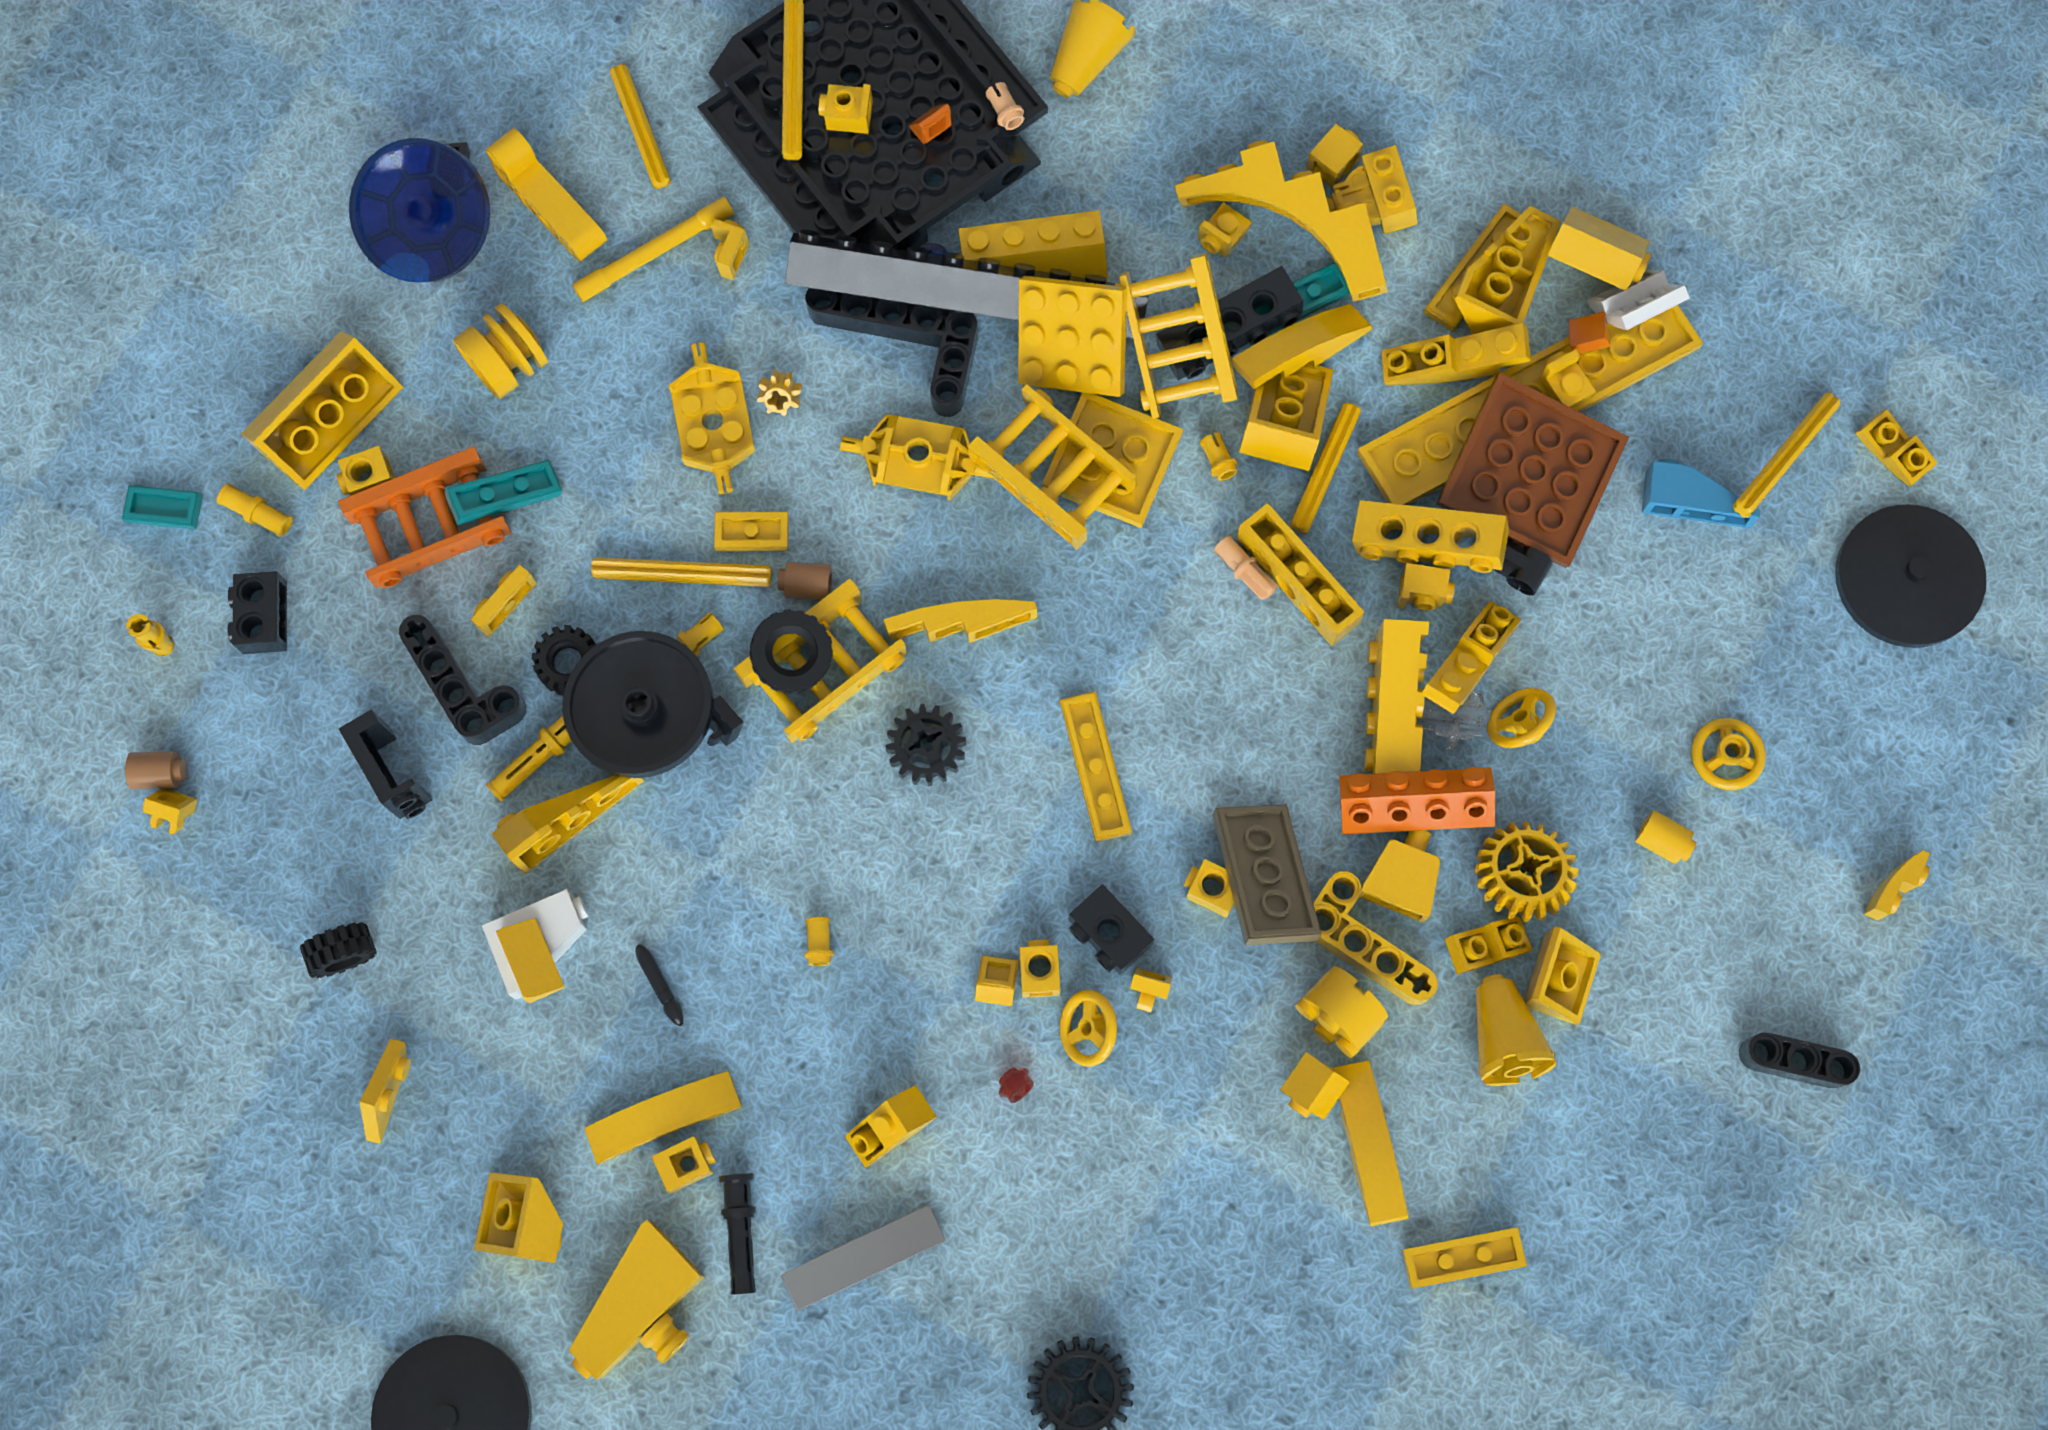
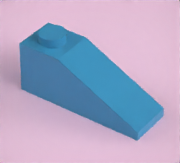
M1660 459L1653 461L1646 471L1642 513L1751 528L1760 518V510L1758 508L1749 517H1741L1739 513L1733 510V504L1739 496L1695 468L1679 464L1677 460Z

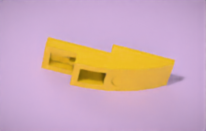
M1524 323L1455 339L1447 334L1381 350L1385 385L1437 384L1496 375L1501 373L1502 367L1531 361L1528 327Z
M1489 601L1462 635L1452 653L1427 683L1422 695L1454 714L1460 705L1464 704L1519 625L1521 619L1513 615L1508 609Z

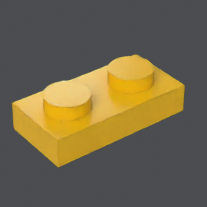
M715 512L714 548L716 551H789L788 512Z
M518 565L514 571L510 570L503 575L498 583V589L490 598L483 599L476 606L473 612L474 616L470 620L479 631L489 638L537 584L526 569Z

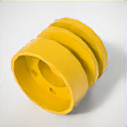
M503 303L493 308L501 324H498L488 313L482 317L489 331L488 334L484 336L471 325L452 339L455 347L471 369L499 400L519 386L512 372L515 367L528 377L534 374L532 367L526 360L528 357L539 368L549 363L542 351L538 338L519 315L513 313Z

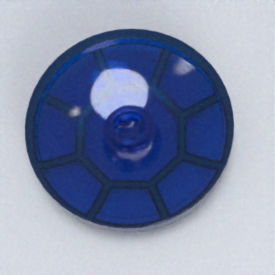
M407 138L383 146L362 165L350 193L349 218L357 244L368 260L378 269L399 280L432 283L458 274L475 259L488 233L490 203L482 177L463 154L441 142L423 138Z

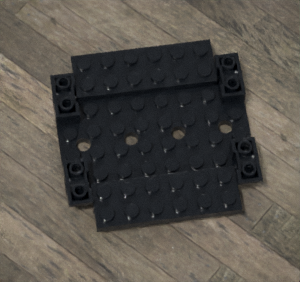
M803 0L804 23L815 21L820 27L812 33L803 31L802 157L799 160H785L782 154L784 2L732 36L708 72L721 91L697 106L701 117L793 233H799L800 230H813L820 232L821 237L835 239L838 235H845L856 238L857 243L870 245L872 241H884L891 243L893 248L907 250L908 247L912 246L921 247L927 243L928 228L976 195H979L986 202L1039 166L1041 160L1020 135H1015L1048 113L1047 104L961 0ZM854 71L861 75V78L856 83L849 84L842 80L843 75L847 72ZM999 82H1004L1007 85L1008 91L1016 105H1020L1024 110L1023 123L1013 130H1006L1005 127L998 124V115L990 100L986 97V91L991 86L997 96H1001L995 85ZM829 84L863 87V84L871 85L873 106L869 134L826 130L824 116H819L820 94H827ZM948 104L951 109L952 125L928 143L923 144L910 129L909 124L933 107ZM895 122L902 126V130L896 135H889L883 131L885 125ZM931 174H938L944 178V182L937 187H930L924 181Z

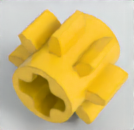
M773 369L770 380L765 377L760 379L759 387L762 391L759 392L757 401L765 403L768 408V414L776 412L786 416L790 406L794 408L799 407L801 399L797 395L801 393L802 384L794 382L792 378L793 372L790 371L787 374L778 373L776 369Z

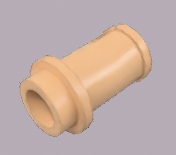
M999 82L995 85L1001 96L998 97L991 86L986 91V97L990 100L998 115V124L1005 127L1006 130H1013L1023 123L1024 110L1020 105H1016L1008 91L1007 85L1004 82Z

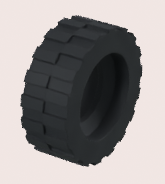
M791 609L780 613L775 612L771 614L770 617L766 620L764 619L759 624L751 639L749 656L752 669L763 684H767L772 690L782 691L787 694L793 692L800 693L812 688L824 677L833 657L832 640L828 636L824 624L821 625L817 621L818 618L805 614V611H791ZM784 634H797L803 637L809 646V658L805 665L799 669H783L773 658V645Z

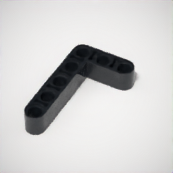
M808 288L805 294L810 319L818 325L939 347L930 388L933 409L937 414L944 417H952L961 411L978 342L977 319L973 313ZM822 300L831 302L826 308L815 307V304ZM855 307H862L866 309L860 315H853L849 313L850 310ZM891 313L901 316L893 322L884 319L886 315ZM924 320H932L935 322V325L930 328H923L919 326V323ZM960 326H965L970 329V331L964 335H959L954 332V330ZM951 359H959L963 362L961 366L956 368L946 365ZM943 392H952L956 395V397L949 401L941 400L938 396Z

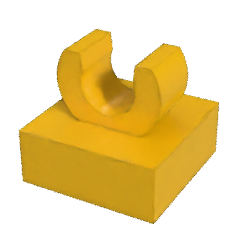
M160 789L145 798L142 812L152 815L150 825L154 829L161 826L164 819L170 822L169 834L174 835L183 828L184 819L195 812L197 798L170 789Z
M1136 967L1130 989L1141 992L1136 1009L1151 1013L1156 996L1167 999L1173 977Z

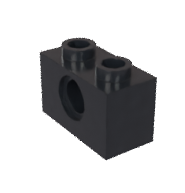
M1103 884L1069 914V921L1072 923L1068 928L1080 943L1084 945L1088 941L1098 951L1094 957L1109 973L1115 969L1121 975L1154 943V938ZM1103 924H1113L1117 927L1119 936L1113 941H1105L1098 935V929Z

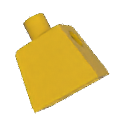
M1426 830L1409 831L1404 843L1390 839L1361 886L1359 898L1424 923L1430 917L1440 866L1439 857L1425 852L1431 838V833Z

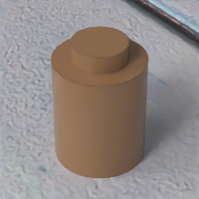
M787 562L785 569H779L778 590L784 591L785 598L821 601L831 593L832 565Z
M177 751L130 752L125 763L127 785L132 790L178 788L181 781H185L187 778L186 760L181 758Z

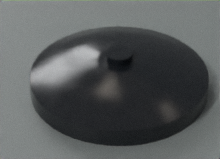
M1910 504L1894 505L1871 513L1861 520L1847 535L1840 547L1836 560V585L1847 612L1866 632L1877 639L1896 646L1921 648L1949 640L1962 631L1975 618L1983 603L1986 592L1985 564L1973 538L1954 519L1925 506Z
M631 631L612 636L600 642L579 660L566 683L562 712L570 739L584 758L591 764L615 776L646 778L675 768L696 751L705 738L711 724L714 696L712 685L704 666L686 645L661 633Z
M465 1335L435 1337L407 1350L385 1373L378 1386L372 1405L371 1430H530L532 1419L530 1393L524 1376L515 1362L503 1350L492 1343Z

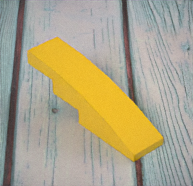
M1351 304L1333 308L1294 323L1261 340L1233 357V367L1253 389H1256L1279 373L1285 379L1309 362L1315 368L1371 331L1372 325Z
M1020 600L957 601L919 608L883 619L890 642L925 630L929 642H933L964 630L968 642L971 643L1036 619L1037 606L1035 601Z
M1370 1061L1333 1067L1334 1071L1350 1082L1338 1100L1341 1107L1342 1122L1350 1146V1157L1369 1225L1371 1227L1408 1219L1409 1215L1400 1175Z

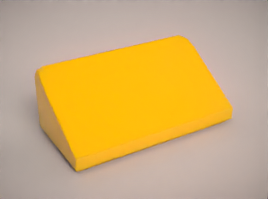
M536 918L503 927L496 931L526 1002L529 1004L565 988Z

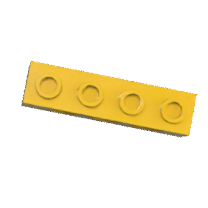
M1360 500L1352 543L1356 553L1369 560H1381L1382 557L1396 558L1397 561L1404 564H1417L1418 561L1433 562L1435 566L1450 569L1454 568L1455 565L1469 566L1470 569L1477 572L1488 573L1492 569L1502 570L1509 525L1507 516ZM1398 529L1402 531V534L1396 539L1389 540L1385 538L1386 534L1391 530ZM1434 533L1439 535L1438 539L1433 543L1426 544L1421 542L1422 538L1427 534ZM1471 537L1476 540L1470 547L1462 548L1458 546L1459 541L1463 538Z
M1268 503L1240 524L1236 539L1251 556L1257 558V563L1331 647L1360 624L1365 613L1364 610Z

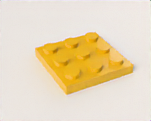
M1031 276L1020 278L1018 384L1116 397L1125 393L1127 287Z
M1082 392L1070 421L1116 460L1119 457L1126 460L1135 470L1134 475L1136 476V487L1132 492H1129L1119 484L1097 507L1096 511L1142 529L1184 429L1156 418L1152 419L1149 415L1101 396ZM1066 437L1057 448L1042 482V487L1047 488L1081 452ZM1092 460L1060 496L1081 504L1104 480L1108 473Z

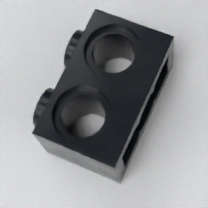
M277 571L233 574V587L228 588V602L230 608L233 609V622H229L227 628L230 643L242 654L287 651V581ZM263 590V595L259 600L250 602L254 592ZM263 624L262 632L256 637H250L251 630L255 626Z

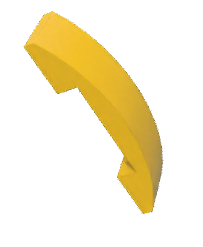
M729 1071L632 1105L584 1129L598 1165L634 1150L633 1148L701 1121H709L739 1109L742 1105Z

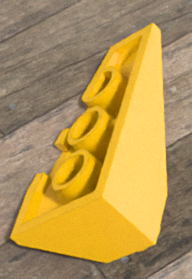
M1529 206L1465 271L1454 300L1472 334L1524 322L1547 261V255L1560 226V220Z
M610 776L525 808L517 814L510 813L498 822V829L491 834L507 857L522 872L527 874L644 780L642 778Z

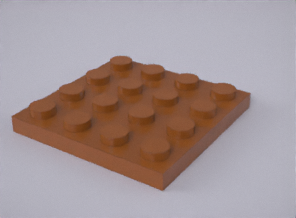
M1498 373L1436 504L1448 510L1507 516L1509 525L1508 540L1523 548L1532 547L1540 550L1551 558L1554 563L1564 568L1570 567L1629 437L1502 373Z

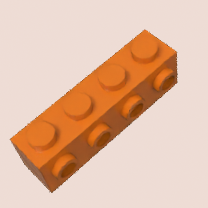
M1470 767L1454 770L1432 769L1416 772L1394 771L1391 773H1357L1339 776L1342 834L1495 827V787L1491 768Z

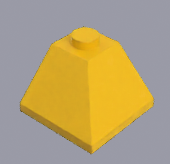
M490 1172L474 1250L556 1263L557 1253L562 1244L563 1222L539 1178Z

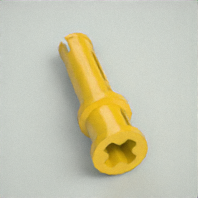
M563 715L547 729L543 727L539 731V739L514 759L495 778L485 784L501 802L554 754L558 756L565 753V747L572 740L566 730Z

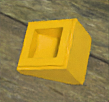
M982 955L976 983L975 1000L1012 1006L1019 961Z

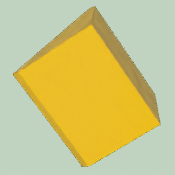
M1554 926L1544 935L1524 997L1528 1008L1575 1025H1580L1601 954L1561 927Z

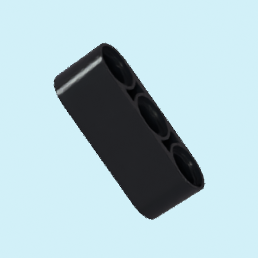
M1759 1033L1746 1039L1739 1048V1058L1742 1064L1750 1070L1826 1088H1839L1851 1084L1860 1074L1858 1059L1846 1050L1777 1034ZM1756 1042L1763 1044L1768 1051V1057L1765 1062L1759 1060L1754 1054L1753 1047ZM1794 1051L1804 1056L1806 1060L1804 1070L1797 1069L1792 1062ZM1832 1060L1838 1061L1844 1069L1842 1079H1838L1832 1074L1830 1070Z

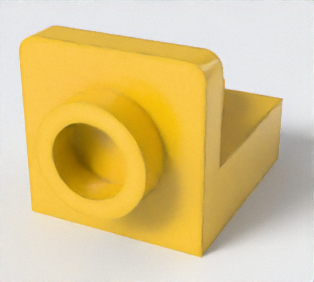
M1223 202L1209 221L1204 220L1200 224L1198 239L1208 252L1212 254L1219 253L1227 258L1250 229L1252 221Z
M713 219L710 226L714 238L721 241L717 246L714 261L717 264L720 275L734 281L750 245L746 230L735 221L725 220L723 222Z
M1577 349L1567 354L1561 351L1550 357L1545 362L1546 367L1540 377L1541 382L1551 397L1572 409L1591 399L1596 393V390L1577 363L1580 357Z

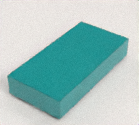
M129 485L122 520L125 523L196 530L203 495L200 492Z

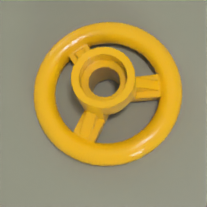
M1526 688L1518 690L1502 699L1492 710L1488 718L1487 733L1491 741L1500 747L1518 748L1540 740L1553 723L1556 715V703L1553 696L1543 689ZM1538 700L1542 701L1545 705L1542 719L1535 713V705ZM1523 701L1521 707L1515 710L1511 716L1501 719L1510 707ZM1499 732H1513L1515 734V737H1506L1501 735Z
M1719 718L1708 722L1696 733L1692 742L1691 757L1697 773L1708 784L1723 790H1738L1751 785L1761 775L1765 766L1766 751L1761 737L1750 725L1734 718ZM1719 730L1720 742L1717 746V754L1704 762L1702 752L1704 742L1709 735ZM1732 730H1736L1747 737L1754 749V759L1748 756L1750 753L1748 741L1739 734H1732ZM1725 748L1733 749L1735 757L1728 756ZM1723 764L1738 765L1748 770L1744 776L1736 779H1725L1712 773Z
M1088 989L1079 991L1065 1004L1060 1018L1059 1030L1061 1042L1067 1055L1081 1066L1092 1067L1102 1063L1113 1050L1117 1037V1019L1111 1003L1100 992ZM1083 1003V1018L1079 1021L1078 1027L1071 1031L1073 1014L1076 1008ZM1096 1004L1099 1006L1102 1013H1099ZM1083 1039L1091 1040L1099 1050L1092 1055H1085L1076 1048L1075 1044Z

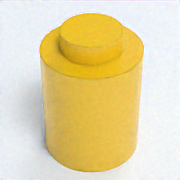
M1654 809L1643 822L1634 840L1637 844L1673 864H1676L1680 859L1686 862L1697 844L1696 841L1692 840L1694 835L1692 830Z

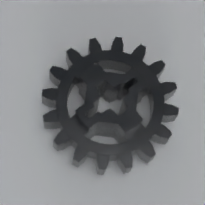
M920 704L918 714H914L909 708L905 709L907 719L903 721L896 717L894 724L898 728L897 731H887V737L894 741V743L885 745L886 752L896 754L889 760L891 767L901 765L898 772L899 777L903 779L909 773L912 774V783L914 785L918 784L920 778H926L927 785L932 786L933 777L936 776L942 782H946V771L948 769L954 773L959 771L957 764L954 762L955 759L965 760V752L958 749L967 745L966 737L957 736L963 731L961 723L951 725L953 714L949 712L944 717L940 716V706L937 705L933 708L932 713L926 711L924 704ZM923 723H933L939 727L932 728L925 726ZM910 730L912 734L910 741L904 744V748L901 749L903 737ZM926 739L928 743H932L933 749L926 751L924 747L920 746V741ZM951 742L950 752L943 761L941 758L942 748ZM917 761L925 763L930 768L917 767L913 763Z

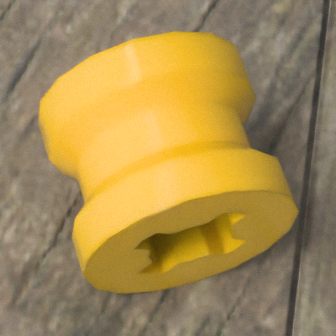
M666 1313L646 1332L640 1343L645 1348H652L656 1352V1359L661 1364H664L685 1344L690 1334L685 1330H679L674 1325V1319Z

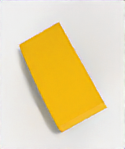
M1888 409L1880 411L1855 432L1860 441L1890 472L1908 486L1913 485L1938 464L1918 436L1908 437Z
M1922 850L1897 866L1877 888L1868 903L1864 915L1878 921L1889 914H1894L1902 900V894L1898 891L1907 893L1917 886L1921 887L1927 879L1930 866H1927L1926 863L1930 853Z
M1519 915L1515 916L1514 919L1509 920V918L1491 922L1483 927L1454 934L1444 939L1457 975L1533 951Z

